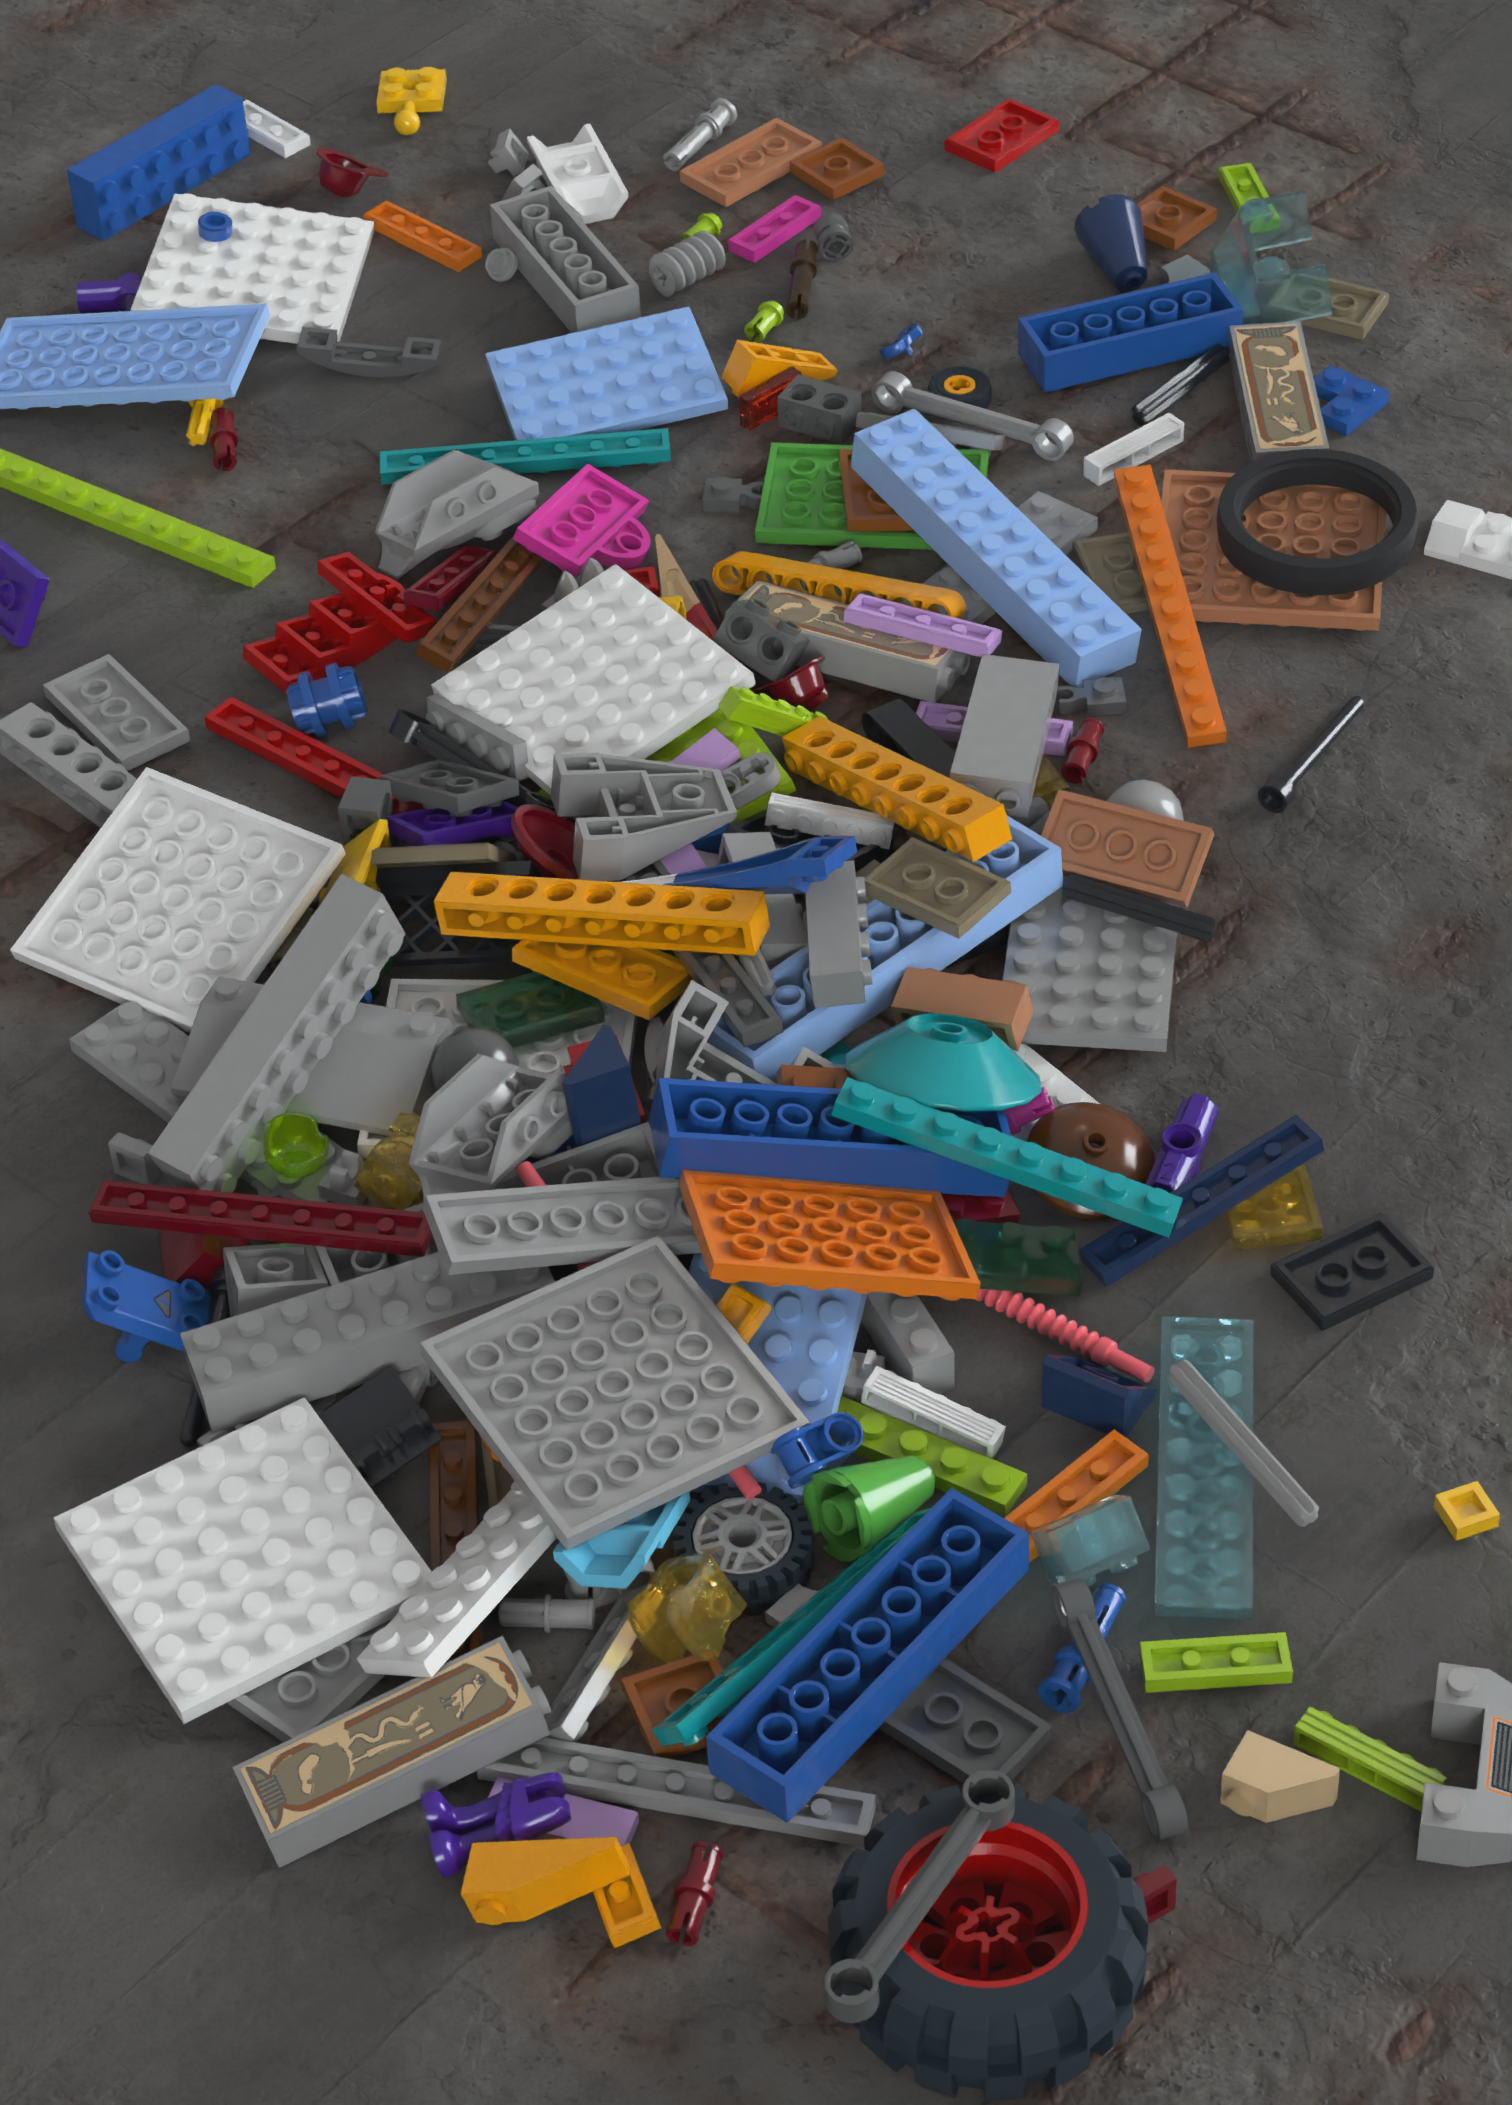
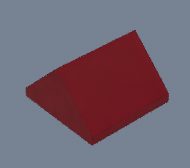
M159 1230L165 1278L180 1284L185 1279H193L198 1281L204 1289H209L214 1270L224 1266V1247L251 1246L250 1239Z

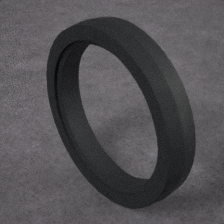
M1329 449L1285 451L1263 457L1246 465L1235 473L1223 488L1216 518L1220 547L1226 558L1236 569L1263 585L1286 592L1306 595H1334L1354 592L1389 578L1408 560L1414 546L1418 524L1416 501L1413 493L1396 473L1366 457ZM1300 485H1327L1348 489L1374 500L1387 512L1393 527L1381 542L1363 552L1336 558H1306L1285 554L1261 544L1245 529L1241 516L1252 502L1269 492Z

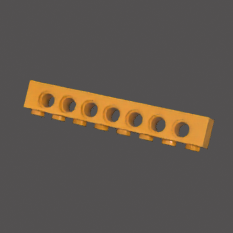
M818 716L781 737L786 751L784 753V760L791 772L803 776L838 796L856 803L860 807L877 813L882 818H886L902 826L904 829L910 830L926 838L928 841L950 850L954 854L975 862L1012 840L1006 812L1002 803L823 717Z
M450 872L433 901L441 935L514 940L527 938L543 942L755 956L770 927L764 891Z

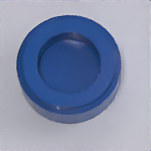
M221 212L205 213L198 219V234L201 238L211 242L227 240L232 235V219Z

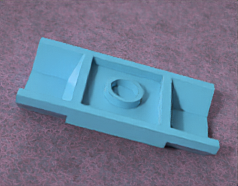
M687 1492L569 1550H566L559 1541L553 1551L554 1560L580 1586L627 1589L646 1565L655 1548H662L689 1504L690 1494Z

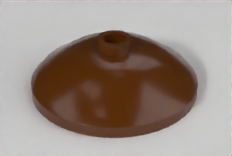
M1075 1102L1054 1108L1053 1112L1043 1115L1035 1123L1026 1141L1036 1143L1045 1149L1080 1159L1084 1163L1106 1171L1122 1174L1126 1178L1146 1184L1155 1163L1151 1144L1142 1129L1120 1111L1097 1103ZM1089 1143H1096L1101 1148H1094ZM1036 1190L1048 1204L1070 1216L1089 1220L1113 1218Z

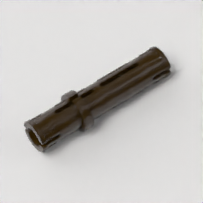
M807 239L800 240L797 243L795 258L790 266L792 281L786 312L793 319L795 310H798L797 319L806 317L809 311L812 279L815 278L817 273V263L815 260L818 252V246L812 240H810L809 249L806 248Z

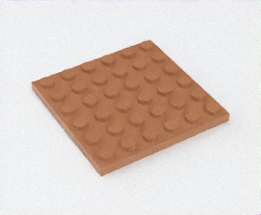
M1165 469L1161 503L1195 621L1204 623L1224 622L1242 625L1262 624L1280 627L1300 626L1318 629L1337 628L1354 629L1357 631H1379L1382 581L1354 592L1334 595H1306L1278 590L1247 577L1229 562L1218 541L1216 518L1219 500L1223 488L1235 473ZM1300 485L1278 489L1256 499L1241 516L1245 529L1258 542L1273 550L1299 557L1336 558L1349 556L1372 548L1385 537L1386 511L1367 496L1334 486Z

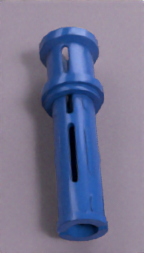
M1109 1583L1101 1584L1097 1588L1093 1599L1096 1621L1098 1620V1626L1104 1639L1108 1636L1109 1630L1120 1609L1126 1602L1125 1593L1119 1587ZM1072 1639L1069 1646H1065L1057 1651L1053 1660L1054 1669L1050 1677L1042 1680L1038 1688L1039 1698L1046 1706L1065 1714L1073 1713L1078 1709L1082 1700L1080 1692L1084 1684L1091 1681ZM1058 1689L1062 1690L1060 1696L1056 1695Z

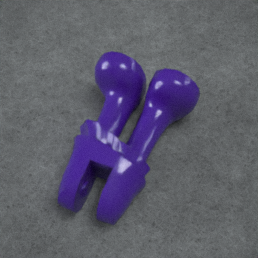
M553 1772L526 1778H514L513 1783L504 1782L502 1791L482 1801L458 1807L451 1806L439 1791L430 1790L421 1793L424 1813L431 1830L429 1840L432 1853L443 1879L458 1873L468 1863L472 1843L528 1841L568 1823L571 1820L570 1806L567 1800L563 1799L566 1794V1788L560 1773ZM492 1822H495L494 1825H491V1826H489V1827H487V1828H484V1829H481V1830H478V1831L469 1833V1832H471V1831H473V1830H476V1829H478V1828H480V1827H483V1826H485V1825H487V1824H490V1823H492Z

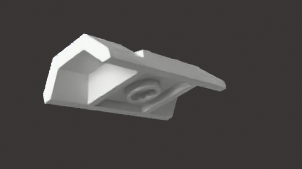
M591 124L584 125L573 142L546 147L536 137H527V143L536 158L537 167L543 172L542 176L546 184L552 186L585 224L615 217L628 199V191Z
M1447 500L1433 519L1425 544L1424 555L1512 579V518L1505 514H1496L1489 511L1485 514L1482 509Z

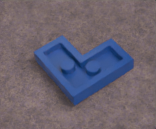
M1332 365L1313 378L1318 398L1329 402L1321 408L1324 426L1344 436L1349 435L1389 403V390Z

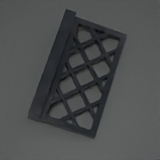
M532 861L378 868L375 883L381 889L380 893L384 895L390 907L391 902L408 901L412 906L398 918L402 928L419 914L428 923L411 939L405 934L403 939L406 943L393 956L394 963L392 967L512 962V948L499 949L494 944L499 938L481 937L482 940L471 950H460L456 945L466 936L451 935L448 937L447 935H441L437 916L432 920L424 910L433 903L450 872L542 877ZM436 931L444 942L432 952H422L418 946Z

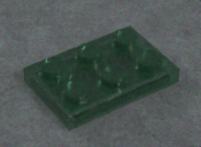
M536 971L456 994L457 1008L469 1028L482 1027L495 1031L505 1038L512 1048L536 1041H543L553 1036L605 1022L604 1008L598 998Z
M971 1219L953 1220L981 1283L979 1289L1080 1296L1083 1280L1075 1229H1065L1054 1225L1047 1227L1026 1226L1014 1222L1000 1224L976 1222Z

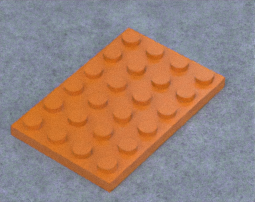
M682 1169L679 1187L710 1279H717L730 1284L739 1281L760 1282L771 1287H780L785 1284L806 1286L813 1290H826L828 1288L849 1289L860 1294H869L875 1291L895 1293L902 1297H914L916 1295L938 1296L949 1301H956L960 1298L977 1299L981 1283L940 1191Z

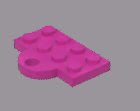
M587 464L516 529L513 540L525 546L529 551L553 563L560 570L569 572L574 577L581 573L589 558L597 560L606 567H612L617 564L622 569L634 568L644 561L650 547L649 533L637 520L645 512L649 500L590 464Z

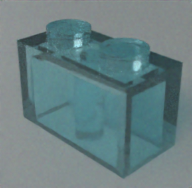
M1111 1495L1030 1532L1050 1585L1082 1577L1087 1586H1090L1097 1582L1096 1574L1109 1568L1112 1573L1128 1569L1138 1563L1136 1556L1151 1550L1131 1496Z

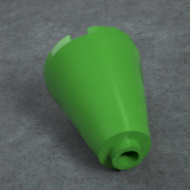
M913 1455L825 1469L812 1475V1482L805 1485L803 1507L807 1512L808 1520L811 1522L812 1533L815 1535L821 1532L829 1543L823 1547L826 1552L840 1561L853 1562L873 1548L932 1497L935 1488V1475L928 1463Z

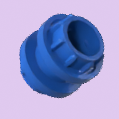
M335 662L325 666L327 677L313 681L310 673L306 671L298 674V682L289 685L286 690L288 702L300 732L306 735L315 733L317 738L320 739L329 736L327 729L329 724L341 721L344 728L349 730L357 727V719L365 717L368 712L365 696L357 673L351 666L339 669Z

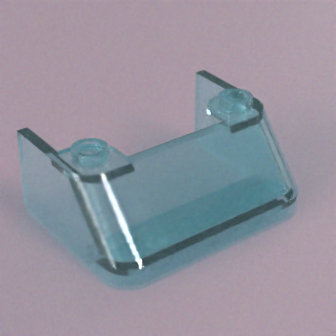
M1305 190L1263 199L1253 198L1248 200L1240 207L1210 250L1213 273L1215 272L1244 310L1243 325L1297 322L1333 314L1325 264L1290 271L1289 265L1285 260L1277 257H1266L1258 261L1255 252L1312 240Z

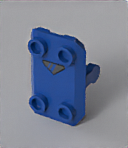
M105 1250L100 1255L88 1252L84 1259L83 1273H85V1281L82 1291V1306L89 1319L121 1330V1338L117 1340L115 1349L118 1359L125 1362L139 1360L143 1354V1347L151 1341L184 1351L180 1333L209 1324L210 1295L205 1292L204 1287L198 1281L185 1279L180 1284L126 1265L123 1258L111 1250Z

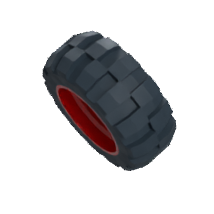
M958 1785L924 1794L919 1801V1810L909 1815L898 1807L864 1837V1850L856 1848L846 1859L832 1889L833 1910L827 1917L831 1967L841 1960L855 1959L963 1810V1795L960 1794ZM1014 1786L1015 1812L1010 1823L1001 1829L986 1831L878 1981L879 2005L875 2013L862 2022L851 2023L855 2028H860V2041L894 2072L897 2073L907 2064L914 2068L915 2082L920 2087L956 2098L959 2087L984 2089L985 2102L1022 2099L1025 2094V2085L1044 2080L1049 2090H1052L1077 2077L1090 2067V2050L1103 2056L1115 2045L1133 2020V2003L1144 1991L1149 1925L1144 1893L1132 1879L1131 1864L1102 1828L1088 1834V1819L1080 1810L1049 1795L1044 1804L1025 1799V1792L1022 1786ZM987 1792L986 1794H978L971 1801L976 1805H979L980 1802L992 1804L998 1802L1003 1797L996 1793ZM996 1901H1000L998 1908H996ZM931 1917L943 1927V1930L925 1923V1921ZM1054 1926L1059 1930V1932L1038 1936ZM931 1957H940L939 1959H930ZM1002 1963L1006 1965L999 1971L990 1972V1968L997 1967ZM977 1965L980 1967V1971L972 1967ZM1034 1965H1043L1041 1968L1034 1967ZM846 1982L839 1985L834 1990V1993L838 1997H841L842 1994L854 1996L862 1993L865 1989L868 1991L870 1989L859 1982Z

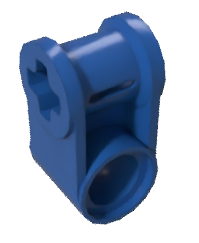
M843 1412L834 1413L805 1427L795 1428L778 1437L770 1453L777 1454L790 1477L787 1481L791 1489H795L812 1481L813 1478L811 1476L825 1469L837 1468L843 1464L861 1445L863 1430L857 1419L850 1414ZM830 1436L835 1438L839 1442L840 1446L835 1444L830 1438Z

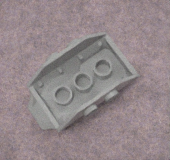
M452 450L393 482L375 530L382 544L379 570L398 580L417 564L439 550L459 545L474 537L482 538L484 541L499 537L503 533L502 530L513 524L523 523L535 512L538 506L536 502L539 496L538 482L457 450Z
M477 1054L434 1093L423 1106L408 1163L419 1176L423 1190V1203L426 1195L492 1190L526 1158L543 1159L551 1156L556 1149L573 1135L562 1082L567 1075L559 1072L549 1074L523 1068L481 1054Z

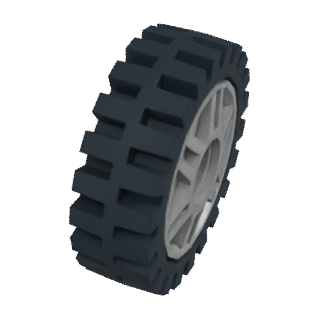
M758 1482L762 1488L761 1493L756 1495L755 1498L752 1497L747 1500L737 1485L736 1490L730 1491L728 1484L724 1483L717 1485V1495L714 1496L707 1489L700 1493V1503L692 1499L686 1507V1513L683 1512L677 1522V1526L673 1529L674 1565L679 1584L682 1583L684 1592L689 1597L694 1595L695 1603L702 1607H705L710 1602L712 1612L722 1614L725 1606L729 1607L730 1616L741 1617L742 1608H748L750 1616L760 1615V1606L765 1605L769 1609L779 1598L783 1597L797 1584L805 1587L806 1578H810L814 1563L813 1533L807 1512L803 1506L798 1508V1501L792 1495L784 1499L783 1490L775 1486L769 1493H766V1483Z

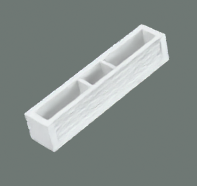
M1167 413L1085 456L1084 477L1100 486L1114 478V469L1138 466L1183 442L1184 422L1174 415Z
M771 793L765 820L766 826L773 824L778 825L777 828L792 830L793 828L798 829L802 833L823 837L824 835L855 836L856 843L879 845L880 848L885 849L890 847L894 822L882 818L875 812L777 793Z
M876 1366L864 1384L861 1403L886 1415L993 1459L1002 1445L1006 1426L994 1419H989L974 1412L969 1407L957 1404L943 1395L936 1394L918 1383L904 1379L890 1370Z

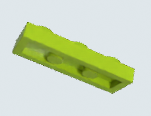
M1286 1632L1140 1642L1139 1654L1145 1693L1292 1683L1293 1669Z

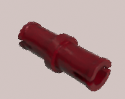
M220 407L211 414L212 431L210 432L209 442L214 451V466L219 470L221 460L223 465L222 471H229L237 463L235 448L238 445V435L234 430V413L228 409L226 418L225 407Z
M1088 717L1083 719L1077 735L1069 742L1067 747L1068 757L1061 769V774L1070 783L1078 784L1083 782L1089 765L1096 761L1099 754L1098 743L1104 733V725L1096 718Z
M697 1841L692 1845L684 1878L677 1882L674 1890V1896L677 1901L670 1924L666 1929V1936L670 1941L677 1944L682 1927L687 1926L682 1946L697 1944L706 1908L712 1906L716 1896L713 1884L724 1853L719 1846L712 1843L708 1859L703 1861L707 1841Z

